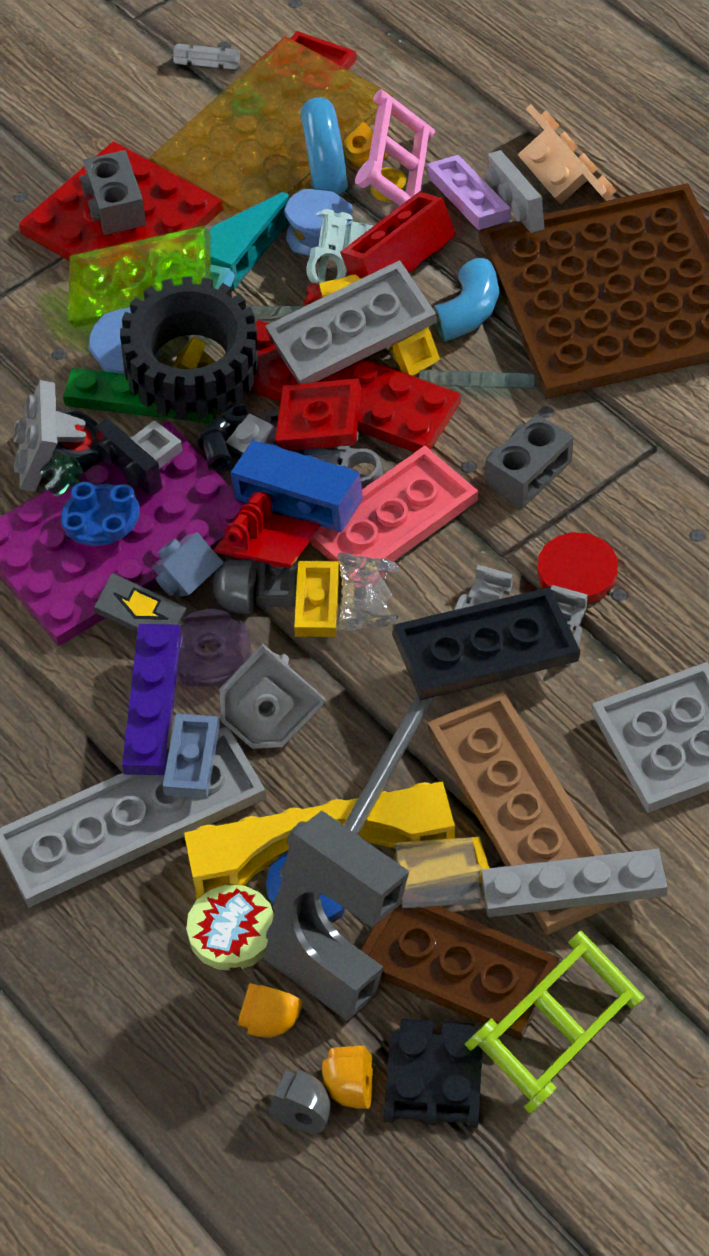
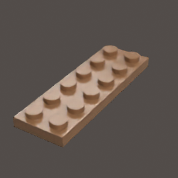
M504 691L427 722L430 737L506 866L604 855ZM621 902L533 913L545 934L548 935Z

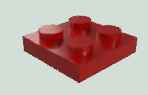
M359 378L283 385L275 438L276 445L289 451L356 445L362 391Z

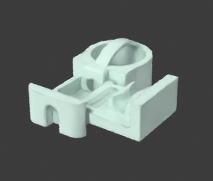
M330 209L319 211L316 216L322 217L318 247L311 248L306 266L309 280L318 285L325 282L329 257L336 262L338 267L336 279L345 277L347 268L340 251L372 228L373 225L351 221L352 216L348 213H334ZM320 256H322L317 276L315 271V265Z

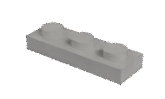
M501 150L489 153V168L485 170L487 184L511 208L516 221H521L530 233L544 230L542 196Z

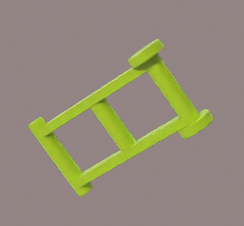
M581 930L568 941L573 950L498 1024L490 1018L465 1042L466 1047L470 1051L478 1045L524 1093L529 1100L523 1107L529 1114L555 1091L557 1087L550 1080L625 1004L633 1009L645 998ZM580 956L618 995L585 1030L547 991ZM532 1004L571 1043L537 1079L498 1039Z

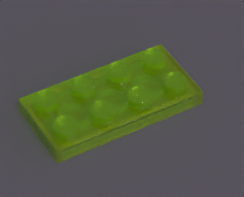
M205 226L71 255L69 266L68 322L74 328L97 323L106 313L129 308L130 303L135 297L144 301V290L148 287L153 286L156 291L162 290L161 281L172 279L173 285H181L182 277L192 276L193 284L201 285L203 277L210 279L211 233Z

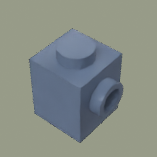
M196 532L186 535L179 542L174 538L157 552L161 559L152 566V569L158 574L156 581L167 594L171 596L175 594L178 598L190 595L224 562L201 535Z

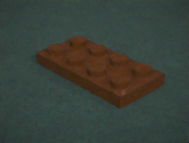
M404 891L401 904L374 926L361 951L383 966L381 979L482 1024H485L490 1018L498 1024L560 961V958L406 891ZM532 1004L504 1034L521 1041L538 1008Z

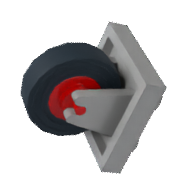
M39 381L34 394L28 395L26 398L23 420L18 419L14 427L13 441L19 443V449L14 461V472L19 473L20 490L35 492L47 466H51L57 471L69 475H75L76 473L87 471L90 467L97 465L102 459L96 449L98 440L95 426L98 423L86 414L74 410L56 411L55 383Z

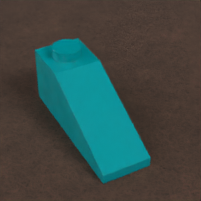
M281 192L214 225L204 237L199 238L193 249L195 261L230 268L236 275L231 285V289L235 290L289 223L284 215L289 194Z

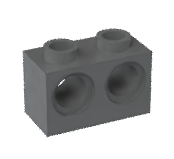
M126 150L84 159L86 175L80 176L84 197L91 196L92 200H88L90 215L93 222H100L103 234L107 235L146 226L143 198Z
M536 413L526 424L518 425L513 431L511 438L501 447H495L489 453L485 461L486 485L523 509L572 462L574 437Z

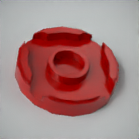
M571 532L556 536L544 545L538 556L537 578L542 589L551 588L554 585L587 594V604L603 599L617 582L618 558L613 548L603 539L588 533Z

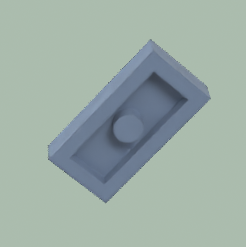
M176 713L163 781L164 796L208 798L220 727L218 716Z

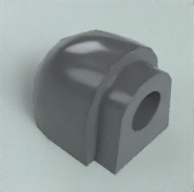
M225 561L214 572L213 592L215 598L229 612L252 614L255 606L257 574L253 561Z
M299 1069L297 1074L286 1070L273 1096L268 1114L278 1118L279 1122L297 1130L313 1134L320 1133L327 1125L331 1110L328 1090L320 1080Z

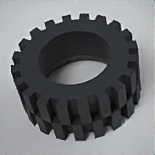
M192 276L182 277L181 285H173L172 279L161 281L162 290L156 291L153 286L148 287L144 290V301L135 297L130 303L131 313H124L122 318L123 328H120L124 373L126 380L129 381V389L135 396L140 393V402L147 408L155 402L158 414L167 416L170 409L176 410V418L187 420L188 412H197L198 419L208 418V409L215 408L219 415L228 410L227 401L229 399L237 405L243 399V389L251 390L254 384V375H257L258 371L257 327L251 307L246 308V300L239 293L232 298L231 287L224 283L218 289H215L213 287V279L204 277L201 285L193 284ZM185 335H200L210 338L220 344L226 351L224 356L215 363L195 369L169 367L158 362L155 358L156 353L165 343Z

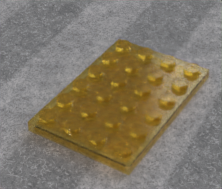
M284 36L149 158L151 162L221 199L223 210L232 215H236L281 192L289 194L290 199L312 181L300 118V111L304 103L319 97L325 98L333 104L343 146L345 138L363 121L369 127L375 122L378 104L373 101V97L382 88ZM384 90L386 93L393 97V94Z

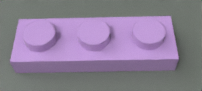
M459 155L427 163V177L478 230L510 221L511 208Z

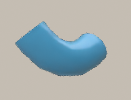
M315 97L304 103L300 111L312 187L315 190L332 191L339 195L348 188V180L337 115L333 104L329 100Z
M477 258L464 264L458 273V279L462 287L460 295L448 302L434 305L433 309L437 317L435 324L442 342L454 340L475 331L492 315L500 292L496 271L488 259Z

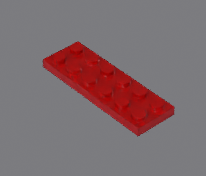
M257 320L255 323L257 327L258 371L257 375H254V384L250 391L281 402L283 385L298 383L267 335L265 326L269 323ZM365 358L317 381L325 382L359 378L362 391L357 431L412 452L418 451L423 446L431 450L461 403V393Z

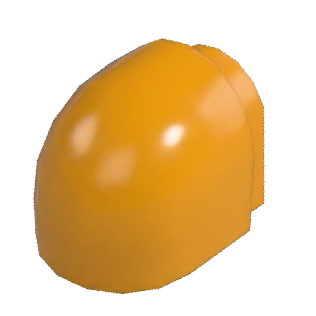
M364 121L345 138L343 143V152L347 161L359 169L369 160L373 131ZM384 152L383 161L387 158V153H385V152Z
M249 983L237 1026L247 1028V1034L256 1037L272 1038L282 1035L294 1026L304 1003L300 998L290 993Z
M365 1046L334 1047L329 1049L328 1058L322 1061V1075L324 1086L328 1090L330 1097L345 1107L369 1109L372 1101V1055Z

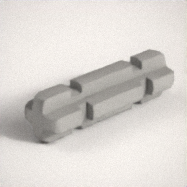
M178 43L173 50V61L179 65H188V62H192V66L218 69L220 65H224V69L236 70L240 63V51L225 48V51H221L222 48L200 45H193V48H190L189 44Z

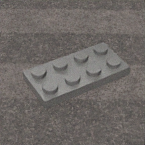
M399 260L266 325L265 328L269 339L297 383L303 384L317 382L436 323L437 317L436 312Z

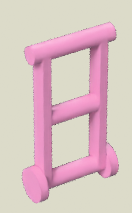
M380 89L373 97V101L378 104L369 160L359 169L355 183L361 188L371 185L395 204L401 206L421 191L427 144L433 137L435 129L384 90ZM390 114L415 132L412 154L387 136ZM384 152L409 170L406 193L381 175Z

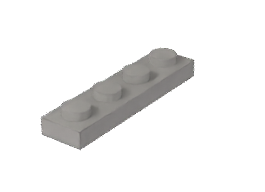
M659 848L482 869L481 872L488 917L666 896L668 888Z

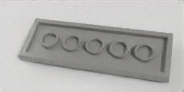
M227 726L219 729L207 799L164 796L163 781L165 775H127L121 773L1 827L0 853L28 908L184 837V832L193 831L203 825H210L265 800V788Z

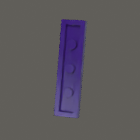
M138 624L122 759L124 774L165 775L170 748L181 643L180 625Z

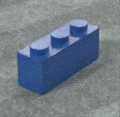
M252 440L230 472L236 500L248 503L249 497L253 493L264 491L271 497L272 511L296 519L320 523L322 527L341 533L363 500L360 472L346 466L331 464L309 455L298 454L276 445H269L256 440Z

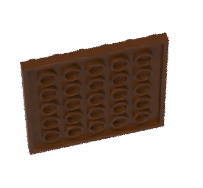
M688 183L544 214L545 229L530 233L521 221L507 222L479 230V240L487 259L492 263L496 271L498 285L546 399L709 362V224Z

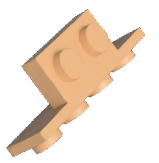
M530 104L526 110L544 131L526 146L518 156L552 196L562 204L588 180L606 201L614 199L612 195L617 190L604 175L598 179L593 175L598 168L584 153L579 157L576 156L574 151L578 146L565 131L560 136L555 132L560 125L546 110L540 115Z

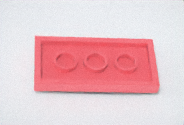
M423 446L362 489L363 500L342 533L320 526L309 543L329 561H339V570L359 587L478 501V490L429 448Z

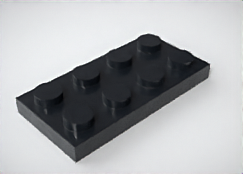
M550 587L394 624L392 636L420 701L578 662L581 652Z

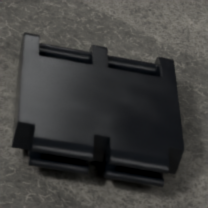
M401 1019L400 1032L391 1031L384 1122L393 1123L394 1118L426 1120V1125L436 1126V1121L469 1123V1128L478 1129L483 1050L477 1045L470 1051L465 1045V1042L475 1033V1023L443 1021L442 1035L433 1034L434 1021ZM395 1105L427 1107V1111L395 1109ZM437 1107L468 1109L469 1113L439 1112Z

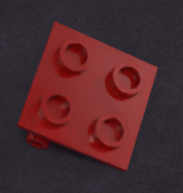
M264 491L255 492L249 497L248 504L243 505L235 515L234 522L229 523L225 528V536L214 548V552L230 555L236 559L265 562L274 567L291 568L320 528V523L272 514L270 495Z

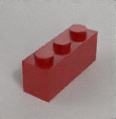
M419 191L341 250L340 253L349 276L355 274L362 279L399 260L408 273H410L431 254L440 251L445 243L456 236L443 198Z

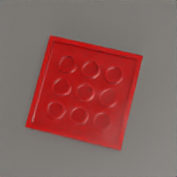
M112 141L95 157L126 150L143 198L146 226L104 235L100 222H93L90 215L88 200H92L91 196L84 197L80 176L86 175L85 168L82 167L21 220L19 228L20 233L130 296L157 271V268L151 261V250L158 240L172 237L180 240L184 246L223 210L222 199Z

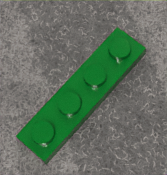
M72 368L63 394L64 405L67 407L183 420L176 418V410L170 409L167 416L158 414L155 402L149 408L144 406L140 402V393L134 396L129 389V381L126 380L125 374ZM215 408L208 409V418L198 419L197 412H188L187 420L184 421L211 424L215 420L217 411Z

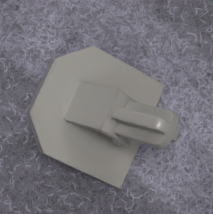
M264 644L219 689L221 722L252 749L283 747L326 702L323 695L288 665L289 657L286 654L279 656Z

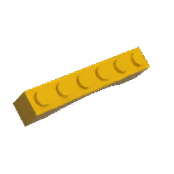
M443 781L432 784L422 782L406 789L391 792L383 791L358 836L368 843L390 847L400 852L455 841V824ZM358 798L351 800L335 799L320 806L305 809L290 808L280 814L264 817L249 816L234 823L219 826L203 825L193 831L184 832L196 899L209 890L224 885L245 886L257 873L289 850L290 845L287 844V839L292 829L301 821L307 822L320 811H324L344 825Z

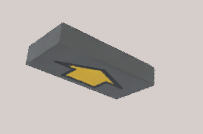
M112 573L94 606L93 612L132 631L138 632V624L179 625L185 614L186 607Z

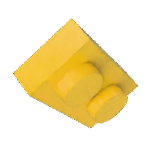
M298 561L294 624L295 637H336L339 561Z

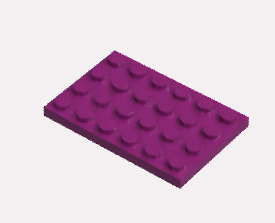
M170 421L161 426L181 440L183 451L159 469L162 488L151 496L139 486H132L125 479L122 471L113 463L109 465L101 459L97 465L90 467L87 471L76 473L0 517V577L57 646L64 644L105 619V617L93 611L112 573L150 591L159 587L156 581L158 574L152 569V566L161 559L157 552L174 538L179 542L186 535L198 532L214 551V548L225 536V528L229 523L234 522L235 515L245 505V502L235 499L233 489L214 469L209 470L207 461ZM81 482H89L93 485L112 484L117 486L127 484L134 490L135 498L139 503V519L133 530L122 539L107 545L89 546L77 543L68 537L61 526V511L67 500L72 497V488Z

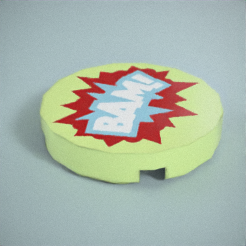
M224 885L209 890L196 900L188 913L186 930L192 951L204 964L218 970H230V967L236 968L239 966L244 969L253 966L265 956L268 942L266 933L272 924L274 916L271 904L260 892L243 885Z

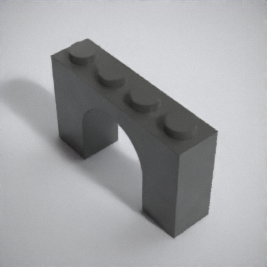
M320 811L307 822H299L288 836L287 844L290 846L287 859L280 871L282 881L279 893L273 902L275 912L272 924L266 933L268 942L264 960L348 1021L376 996L383 966L337 932L323 910L320 894L331 898L370 927H374L401 904L410 871L327 813Z

